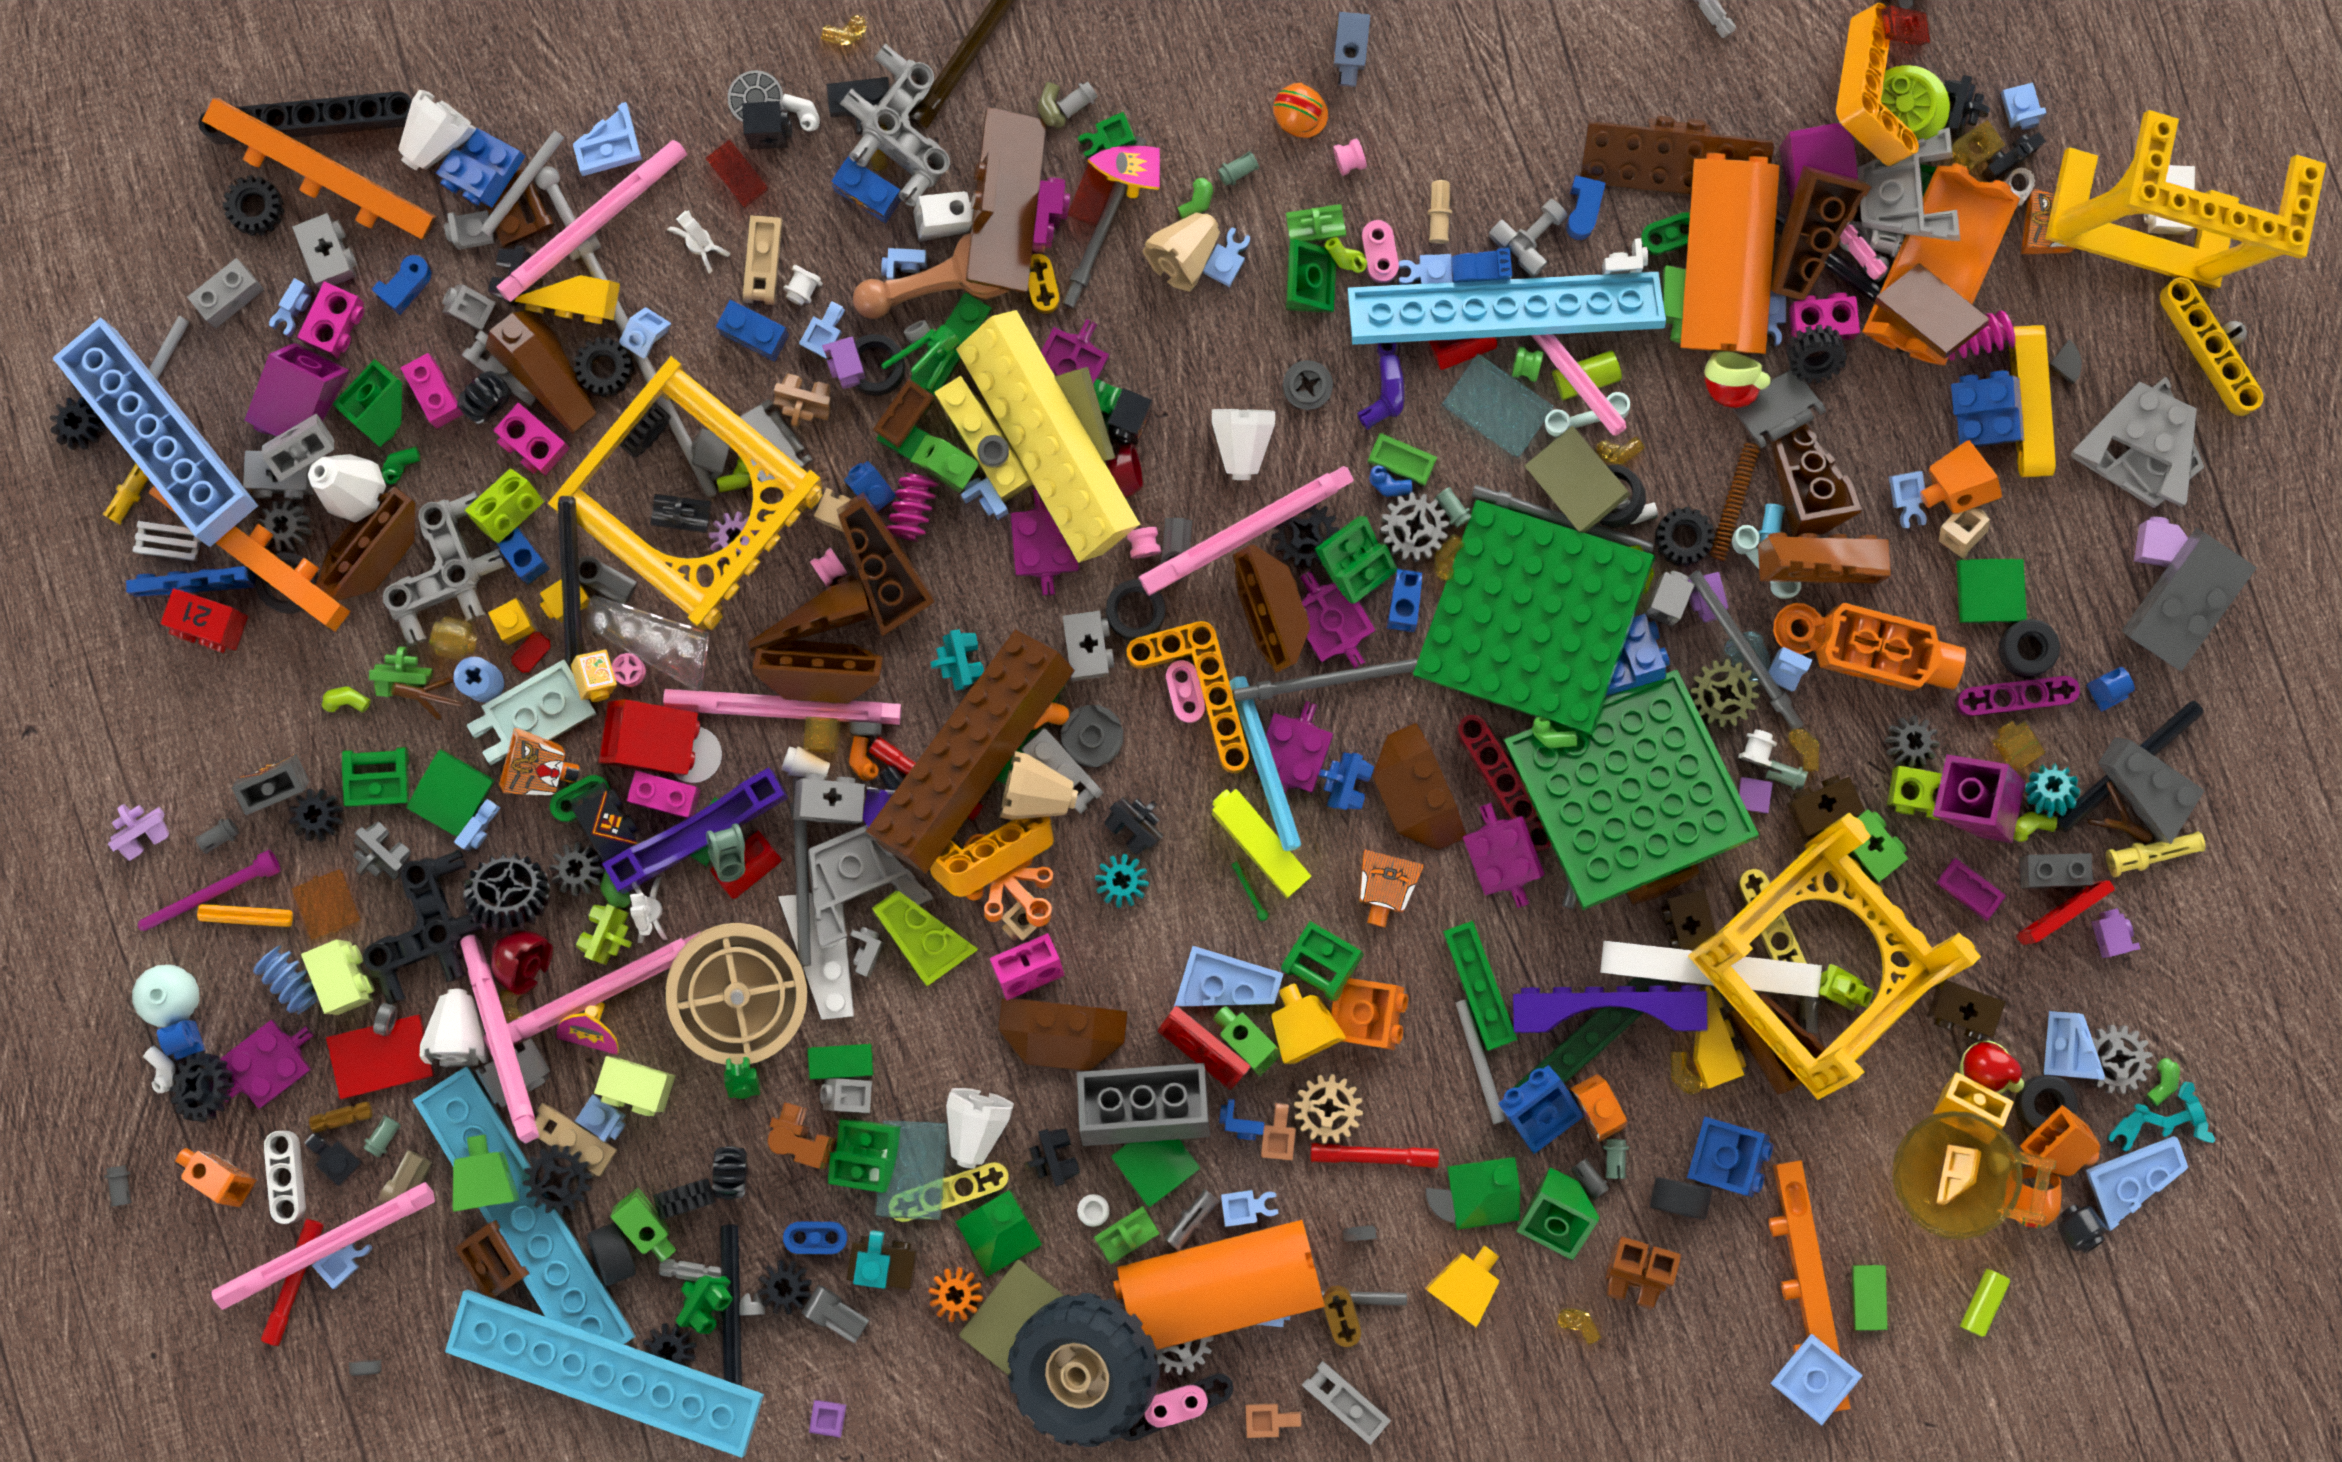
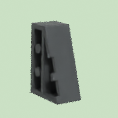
M2114 737L2098 762L2118 791L2124 794L2130 802L2136 815L2141 817L2150 829L2153 838L2171 844L2205 791L2129 739Z

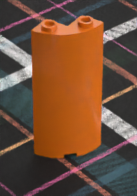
M1707 153L1706 159H1694L1680 348L1766 354L1780 168L1779 165L1768 164L1767 157L1753 156L1749 157V161L1725 160V154Z
M1960 164L1937 166L1923 197L1924 214L1957 210L1961 241L1906 234L1880 293L1920 263L1973 305L2020 198L2010 190L2011 186L2003 181L1994 180L1993 183L1978 182L1969 174V169ZM1874 304L1862 331L1864 334L1888 348L1896 350L1897 347L1909 352L1912 358L1945 366L1949 356L1946 359L1942 358L1878 305Z
M1303 1220L1117 1267L1119 1280L1113 1281L1117 1299H1124L1127 1313L1131 1316L1135 1314L1143 1323L1141 1328L1146 1336L1151 1335L1156 1350L1325 1307Z

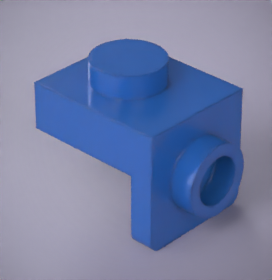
M869 461L855 465L844 479L856 496L864 492L877 512L896 497L893 490Z
M1228 1099L1227 1105L1221 1104L1219 1123L1225 1124V1131L1237 1132L1238 1139L1256 1140V1134L1263 1135L1264 1122L1233 1119L1235 1099Z

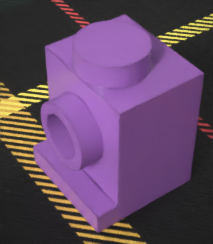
M852 336L822 345L826 357L832 356V359L827 360L832 378L838 377L843 389L854 387L860 384V379L866 378Z
M1719 572L1704 575V578L1727 610L1728 604ZM1694 586L1693 593L1689 597L1692 610L1694 612L1698 611L1699 617L1703 619V622L1717 620Z
M2118 908L2099 913L2101 919L2091 922L2102 958L2141 949L2139 942L2132 943L2131 937L2134 936L2133 927L2130 920L2125 919L2124 914L2119 913Z

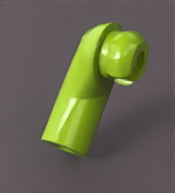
M1331 237L1326 241V249L1340 268L1353 270L1356 273H1361L1367 268L1366 257L1360 251L1345 248L1337 237Z
M740 457L737 460L738 464L732 475L717 478L719 493L745 488L749 485L751 481L750 474Z

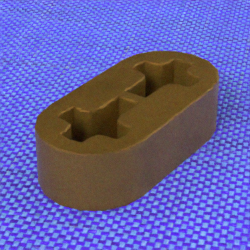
M1339 1285L1332 1286L1323 1295L1324 1310L1331 1333L1337 1344L1343 1347H1352L1358 1343L1361 1337L1360 1322L1350 1292L1345 1287ZM1336 1295L1339 1296L1340 1300L1346 1299L1342 1301L1343 1312L1338 1313L1335 1304H1330L1333 1302V1296ZM1346 1320L1349 1329H1353L1351 1330L1350 1337L1340 1333L1342 1331L1341 1321Z

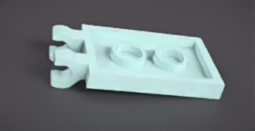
M565 659L482 705L481 707L486 715L467 724V727L475 739L494 727L501 742L482 752L488 763L493 765L507 755L514 728H519L551 741L597 714L588 699L581 701L574 675Z

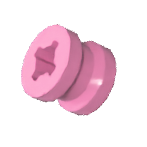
M1357 138L1351 140L1348 145L1341 146L1338 144L1333 146L1336 163L1342 176L1349 174L1352 169L1362 170L1367 167L1362 147Z
M1157 527L1136 529L1127 535L1128 541L1132 544L1130 551L1132 559L1146 558L1161 553V547L1156 543Z
M831 548L827 549L824 556L820 559L814 558L810 561L826 587L832 585L833 580L838 576L844 577L848 574Z
M621 654L612 663L615 680L626 687L637 686L645 678V665L633 654Z

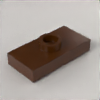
M908 379L873 428V431L900 449L935 399V396Z

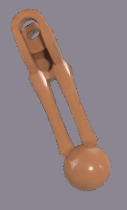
M971 233L959 240L953 257L931 269L885 282L878 279H868L861 282L853 293V304L857 312L863 317L877 319L886 315L891 306L894 307L904 301L928 293L963 289L974 298L987 300L1010 290L966 281Z

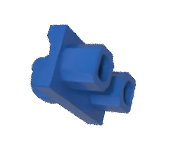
M1343 752L1340 762L1332 760L1329 771L1320 769L1318 776L1326 779L1323 790L1330 793L1327 807L1347 810V808L1360 810L1365 799L1364 794L1353 790L1356 779L1368 782L1374 766L1362 760L1363 755Z

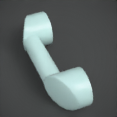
M1615 392L1606 398L1623 419L1628 415L1630 400L1624 393ZM1556 409L1547 414L1545 428L1551 436L1558 438L1572 425L1574 428L1599 422L1600 419L1593 411L1569 417L1565 411Z
M1743 525L1733 534V548L1739 554H1746L1759 569L1758 549L1756 548L1760 539L1759 533L1753 526ZM1770 581L1772 593L1781 599H1790L1797 595L1801 589V582Z

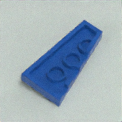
M239 566L225 569H202L199 572L192 573L173 571L168 572L167 576L155 577V574H138L136 579L126 580V592L134 597L169 595L173 588L187 593L256 588V573L248 567Z

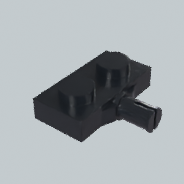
M888 77L826 84L830 117H854L856 119V133L862 135V125L860 124L862 121L844 106H841L840 102L852 88L871 105H878L890 89Z
M2040 132L2032 137H2029L2026 133L2011 144L2014 149L2007 154H2004L2001 150L1988 159L1986 162L1989 166L1982 172V175L1987 182H1992L2039 150L2046 140Z

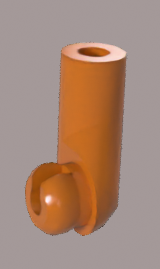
M1051 702L1032 729L1035 730L1046 722L1056 725L1065 724L1069 718L1068 709L1064 705Z
M854 736L849 765L860 779L864 781L873 780L878 776L879 769L866 755L869 739Z

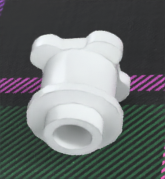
M794 265L792 268L795 271L789 285H785L783 288L787 292L786 298L800 306L804 302L810 304L812 301L810 296L815 287L821 288L823 284L820 281L821 278Z
M1755 729L1754 734L1747 733L1746 737L1749 739L1745 751L1739 753L1738 758L1761 767H1771L1772 762L1768 759L1772 747L1777 745L1772 740L1773 735Z

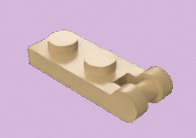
M750 215L743 303L753 304L754 301H765V305H775L782 218ZM755 280L766 281L765 289L755 288Z
M542 1102L537 1109L539 1114L535 1118L539 1134L538 1139L551 1147L558 1144L560 1152L563 1151L566 1145L571 1146V1155L581 1151L580 1162L589 1161L591 1164L586 1169L601 1177L618 1149L607 1142H603L595 1134ZM549 1120L557 1123L552 1134L544 1129Z

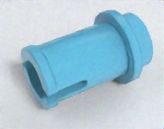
M1765 504L1762 530L1758 531L1760 542L1771 533L1781 532L1783 512L1785 511L1784 506Z

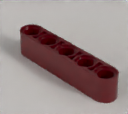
M1477 715L1464 717L1456 728V735L1508 820L1516 818L1513 812L1516 803H1525L1529 807L1530 814L1528 818L1524 819L1529 834L1535 829H1540L1545 833L1546 843L1543 846L1534 845L1536 853L1545 851L1551 846L1550 840L1519 775L1485 721ZM1468 722L1475 723L1480 730L1479 736L1477 738H1468L1463 732L1464 724ZM1484 749L1492 750L1496 755L1495 764H1484L1480 759V752ZM1507 776L1512 780L1513 788L1510 792L1499 790L1497 787L1498 777Z

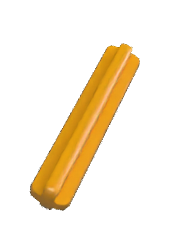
M201 904L198 907L197 918L202 922L290 927L293 922V912L283 909Z

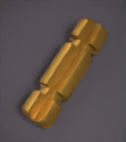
M369 1102L355 1104V1107L347 1106L328 1111L325 1115L317 1114L309 1118V1125L313 1133L327 1130V1127L333 1129L355 1123L357 1119L359 1121L370 1119L373 1117L372 1107Z

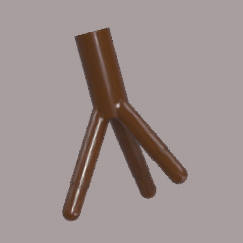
M448 677L420 688L395 682L392 685L391 695L417 700L436 720H441L442 716L427 700L457 707L464 706L463 701L426 693L453 683V677Z
M2108 781L2106 785L2123 821L2105 818L2104 820L2089 819L2088 824L2123 830L2144 844H2147L2152 838V833L2130 820L2113 783Z

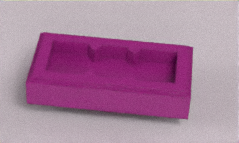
M1956 857L1951 860L1935 882L1936 885L1984 921H1988L2006 897L2004 893Z

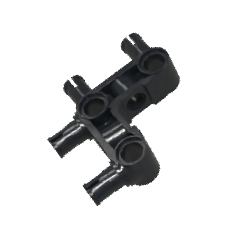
M460 849L436 859L425 857L418 861H410L402 868L401 879L406 897L412 901L418 918L416 921L417 925L414 926L413 930L398 936L389 935L367 946L363 953V962L369 968L372 977L375 980H379L387 1004L392 1005L397 1003V1001L400 1002L406 999L396 974L399 971L398 969L428 957L438 956L447 983L457 980L456 978L460 979L466 976L456 949H458L459 942L464 935L483 927L481 923L476 924L469 913L458 918L452 916L440 883L442 876L462 868H467L465 860L461 859L464 856ZM417 867H422L425 871V878L421 883L415 884L411 878L412 872ZM439 926L445 927L447 931L446 939L441 943L435 942L433 938L434 930ZM379 949H383L387 953V960L382 966H377L374 962V954Z

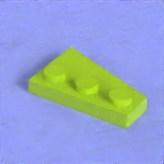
M898 890L871 908L926 986L933 983L978 950Z

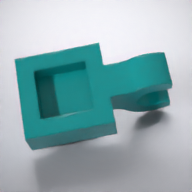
M870 1231L868 1252L858 1251L853 1284L886 1288L891 1256L881 1254L885 1232Z

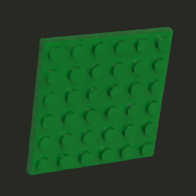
M1476 499L1471 512L1472 518L1469 519L1413 676L1535 717L1540 716L1550 720V722L1592 735L1655 556Z
M1677 669L1666 673L1665 679L1624 690L1605 698L1592 735L1550 722L1557 732L1576 731L1577 746L1548 748L1534 736L1532 728L1504 739V746L1522 780L1582 910L1758 839L1759 834Z

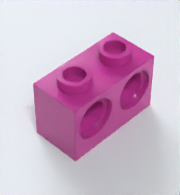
M324 281L297 338L304 344L338 359L340 353H344L350 345L351 336L349 334L354 324L358 325L364 315V302L358 296ZM340 301H347L346 310L343 313L334 314L335 305ZM326 329H333L332 339L327 342H321L322 332Z
M1834 293L1828 295V299L1816 300V296L1808 295L1805 300L1797 299L1789 307L1791 335L1797 338L1796 332L1799 330L1803 333L1807 332L1805 327L1810 326L1806 325L1801 319V314L1804 312L1811 313L1815 317L1816 322L1815 325H1811L1812 330L1816 329V325H1822L1823 330L1828 325L1832 327L1833 331L1836 329L1839 332L1842 340H1853L1860 334L1856 296L1847 297L1846 293ZM1832 311H1843L1846 315V322H1837L1832 316Z
M429 353L401 367L425 415L435 428H439L463 415L457 405L458 401L436 360Z
M517 403L493 430L500 437L496 442L510 454L516 450L524 457L520 463L533 474L539 470L546 476L570 449L562 439L520 403ZM516 425H524V435L518 439L512 438V429ZM540 445H548L549 452L547 456L542 459L535 458V449Z
M635 770L627 801L634 805L688 819L695 814L701 790L695 786Z
M1048 933L989 958L1006 1000H1010L1065 976L1060 958Z

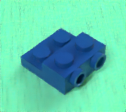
M476 127L475 132L466 141L461 151L452 148L436 174L443 179L440 184L449 191L456 194L460 190L464 192L462 196L474 205L478 206L482 202L492 208L526 156L516 148Z
M1995 371L1990 373L1989 379L1979 380L1978 375H1966L1959 377V383L1951 384L1953 414L1957 416L1959 446L1967 440H1970L1975 447L2024 441L2019 378L2014 375L2009 376V371Z
M1646 614L1633 618L1606 696L1665 679L1666 666L1670 665L1669 657L1665 647L1658 648L1656 640L1660 637L1655 621L1648 622Z
M1549 1065L1544 1069L1534 1070L1530 1074L1529 1080L1519 1088L1507 1090L1504 1094V1099L1498 1103L1509 1122L1514 1126L1533 1154L1537 1153L1584 1117L1560 1077Z
M1704 1116L1687 1178L1753 1198L1754 1192L1759 1193L1764 1184L1765 1175L1760 1173L1763 1161L1768 1162L1773 1152V1143L1769 1142L1770 1136Z

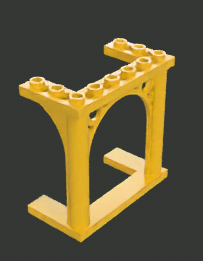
M2151 110L2143 113L2132 163L2120 181L2111 190L2089 200L2098 156L2074 148L2064 150L2045 240L2174 278H2187L2192 283L2212 289L2221 287L2223 276L2282 255L2298 259L2307 257L2326 163L2300 155L2290 158L2279 214L2276 215L2239 204V198L2214 190L2202 193L2166 182L2179 119ZM2150 214L2191 226L2198 230L2193 248L2110 222L2127 215ZM2231 239L2243 242L2229 249Z
M670 356L548 504L558 514L559 497L563 495L575 497L577 524L689 615L688 619L693 625L704 632L707 628L713 630L721 621L723 615L720 612L723 607L720 602L724 598L729 601L740 588L737 584L744 574L749 577L760 564V561L757 559L764 549L770 552L781 537L778 533L784 525L791 527L801 514L798 508L804 512L807 507L812 510L823 497L821 491L823 487L821 479L812 470H809L807 473L688 376L684 372L681 363ZM660 396L666 401L671 398L729 445L746 465L752 481V508L743 530L728 546L705 557L686 559L661 553L648 545L582 491L584 486ZM751 460L757 463V465L753 466ZM762 470L766 477L770 474L775 479H769L761 483L758 480V474ZM774 487L780 489L784 496L776 504H767L760 499V494L766 488ZM763 509L775 511L774 514L766 515L764 517L766 521L760 522L757 519L758 513ZM751 531L759 532L754 536V534ZM744 536L749 538L747 545L740 543V539ZM736 549L742 551L738 557ZM725 557L729 559L730 564L727 565L726 563L724 565V574L721 576L717 563L721 558ZM666 562L672 563V567H669ZM703 564L709 565L714 573L713 583L709 587H702L697 580L698 568ZM686 565L691 568L689 571L690 582L684 579L686 574L678 572V569Z
M1850 812L1811 838L1804 845L1807 849L1724 928L1696 947L1688 955L1693 963L1817 1100L1857 1080L1864 1071L1855 1061L1927 990L1972 966L1981 957L1975 950L1973 943L1960 933L1932 948L1927 943L1924 934L1915 929L1906 920L1903 911L1886 898L1882 888L1866 876L1855 859L1847 855L1871 837L1866 831L1863 822L1853 817ZM1826 872H1829L1837 881V889L1834 893L1828 892L1824 886L1823 879ZM1814 883L1817 891L1812 892L1807 886ZM1844 890L1849 894L1852 900L1848 899L1844 895ZM1806 900L1831 901L1848 908L1859 916L1869 927L1878 943L1883 966L1880 988L1873 1002L1816 1059L1731 967V965L1744 958L1753 949L1749 943L1785 909ZM1886 936L1894 944V946L1889 945V943L1886 941ZM1894 952H1901L1909 960L1910 965L1908 967L1896 966L1891 961V955ZM1891 974L1904 976L1902 980L1900 977L1897 978L1894 984L1891 980Z

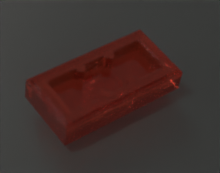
M1894 6L1881 9L1884 34L1887 40L1920 46L1931 43L1925 12Z
M730 139L705 158L743 208H746L769 190Z
M1088 163L1067 216L1096 227L1115 181L1107 180L1106 175Z

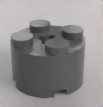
M532 1038L514 1046L523 1080L528 1091L545 1083L550 1078L548 1075L550 1069ZM492 1059V1062L485 1066L482 1065L475 1071L494 1104L498 1102L502 1108L507 1103L494 1059Z

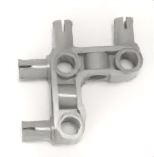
M885 43L873 59L895 75L894 79L896 81L879 104L871 105L852 88L840 102L841 106H844L862 121L860 124L863 128V137L853 151L850 152L849 157L854 162L862 153L861 158L856 164L865 167L879 148L912 175L898 195L903 201L912 193L906 204L915 206L919 196L924 193L926 188L934 186L942 174L948 170L950 158L945 150L931 138L926 139L911 127L910 121H908L909 112L924 99L934 81L932 69L925 63H916L910 59L906 61ZM911 76L918 78L921 85L915 84ZM878 121L883 122L887 126L888 131L881 129ZM927 160L935 164L936 170L928 166Z
M476 491L451 502L445 499L439 502H428L419 510L418 518L421 531L425 540L430 543L437 559L434 562L435 565L432 566V570L411 578L407 576L388 586L383 593V603L389 609L392 619L395 622H399L408 647L417 645V641L422 643L427 640L417 618L419 611L453 597L458 598L467 623L476 621L475 616L478 619L485 616L475 592L477 583L481 580V576L506 567V563L502 559L503 555L499 548L475 559L468 554L456 523L459 518L468 515L465 509L479 497ZM441 511L442 520L440 523L430 525L429 516L431 513ZM464 568L465 578L459 583H453L451 577L454 570ZM399 592H405L407 596L405 604L395 607L393 603L395 595Z

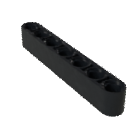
M395 91L235 108L271 127L273 119L276 116L283 115V123L272 128L291 138L405 127L412 99L404 92ZM403 103L409 104L408 110L404 114H395L397 106ZM372 106L377 107V113L373 117H364L366 109ZM345 109V117L342 120L334 121V114L338 110ZM206 111L201 114L198 121L199 129L211 142L219 145L242 143L220 130L210 133L211 125L202 121ZM314 112V120L311 123L303 124L304 116L307 113Z

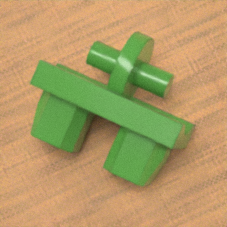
M1341 204L1286 213L1289 239L1314 242L1327 240L1331 237H1346Z
M398 647L396 655H385V664H375L374 670H369V680H374L376 696L389 697L393 696L391 695V689L394 682L406 683V685L418 688L426 686L432 678L433 668L412 667L417 666L418 657L408 656L406 647Z
M1142 1206L1094 1236L1109 1263L1112 1264L1160 1233Z

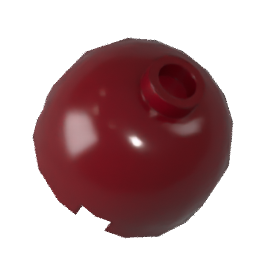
M529 930L513 931L511 935L507 934L505 937L500 938L492 948L491 970L496 981L516 995L526 994L538 984L534 978L540 968L544 974L549 968L553 956L552 944L547 942L549 940Z

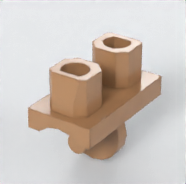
M789 373L781 384L776 383L774 388V406L783 408L782 414L792 416L791 426L799 427L802 419L812 422L814 417L828 421L831 411L829 384L814 382L812 391L809 392L801 389L802 379L799 376Z

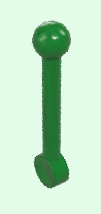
M1238 862L1232 863L1231 865L1257 911V919L1259 921H1266L1269 917L1268 911L1261 907Z

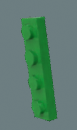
M966 292L944 324L958 337L959 343L954 347L956 354L949 360L933 388L928 391L933 396H935V391L945 386L961 360L956 348L984 324L992 312L989 306ZM934 355L922 368L911 376L910 380L926 390V386L943 356L938 358ZM935 396V399L933 400V402L931 403V405L928 407V409H927L926 412L924 413L925 415L927 414V412L929 411V409H930L931 406L933 405L934 401L936 400V396Z
M1473 920L1443 931L1486 1050L1489 1051L1518 1040Z

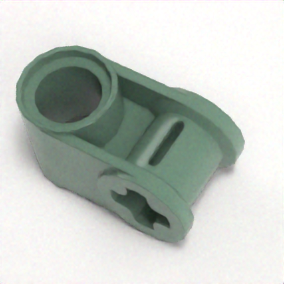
M732 824L731 828L715 833L711 830L707 831L708 854L719 880L722 882L737 880L745 872V842L739 824Z

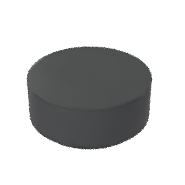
M986 436L978 445V457L985 466L998 468L1004 465L1009 458L1008 444L1000 436Z
M850 722L851 735H881L882 723Z
M383 1003L380 1006L374 1021V1033L382 1036H387L391 1033L397 1018L396 1006Z
M381 1360L349 1362V1374L351 1376L379 1374L382 1371Z

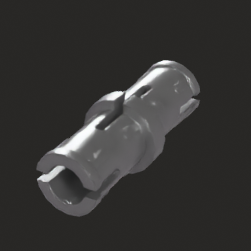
M1204 1188L1203 1192L1187 1211L1184 1209L1180 1213L1182 1217L1164 1239L1180 1251L1181 1247L1195 1230H1200L1204 1226L1202 1222L1220 1201ZM1202 1208V1210L1194 1218V1220L1190 1223L1186 1230L1182 1231V1229L1190 1221V1219L1194 1216L1198 1209Z

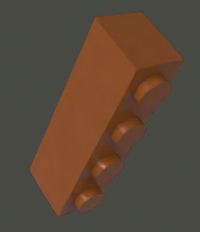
M1778 532L1769 534L1766 539L1758 544L1760 581L1880 584L1891 576L1889 539H1877L1876 535H1862L1858 539H1848L1846 534H1833L1828 536V538H1817V534L1805 533L1798 537H1787V533Z

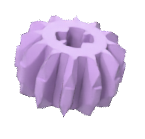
M737 511L734 521H732L728 513L723 515L726 522L724 525L719 521H715L713 525L720 531L709 533L710 539L717 540V542L710 546L713 552L719 551L732 542L729 538L732 533L738 535V532H741L746 525L749 516L742 522V513ZM751 531V532H752V533L754 534V536H755L759 531ZM746 536L742 537L741 544L747 545L749 538ZM736 549L737 557H738V556L740 555V553L742 552V551H740V550H738V549Z

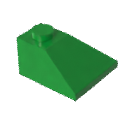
M374 358L334 401L333 405L375 444L381 447L385 442L393 438L396 430L401 425L402 382Z
M1515 1157L1446 1166L1453 1199L1456 1230L1520 1220V1185Z
M1550 1167L1538 1185L1516 1232L1574 1260L1600 1217L1580 1183Z
M1011 1189L955 1221L987 1277L1042 1245Z

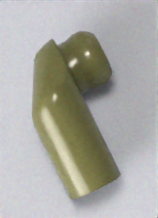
M1046 82L1037 109L1046 125L1061 128L1065 124L1066 116L1063 112H1060L1055 103L1060 87L1054 83Z

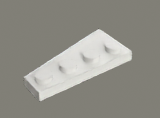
M809 893L811 966L803 967L822 1020L853 1017L854 1009L847 937L819 949L812 893ZM796 895L778 896L798 951ZM842 903L835 906V910L846 931L844 905Z

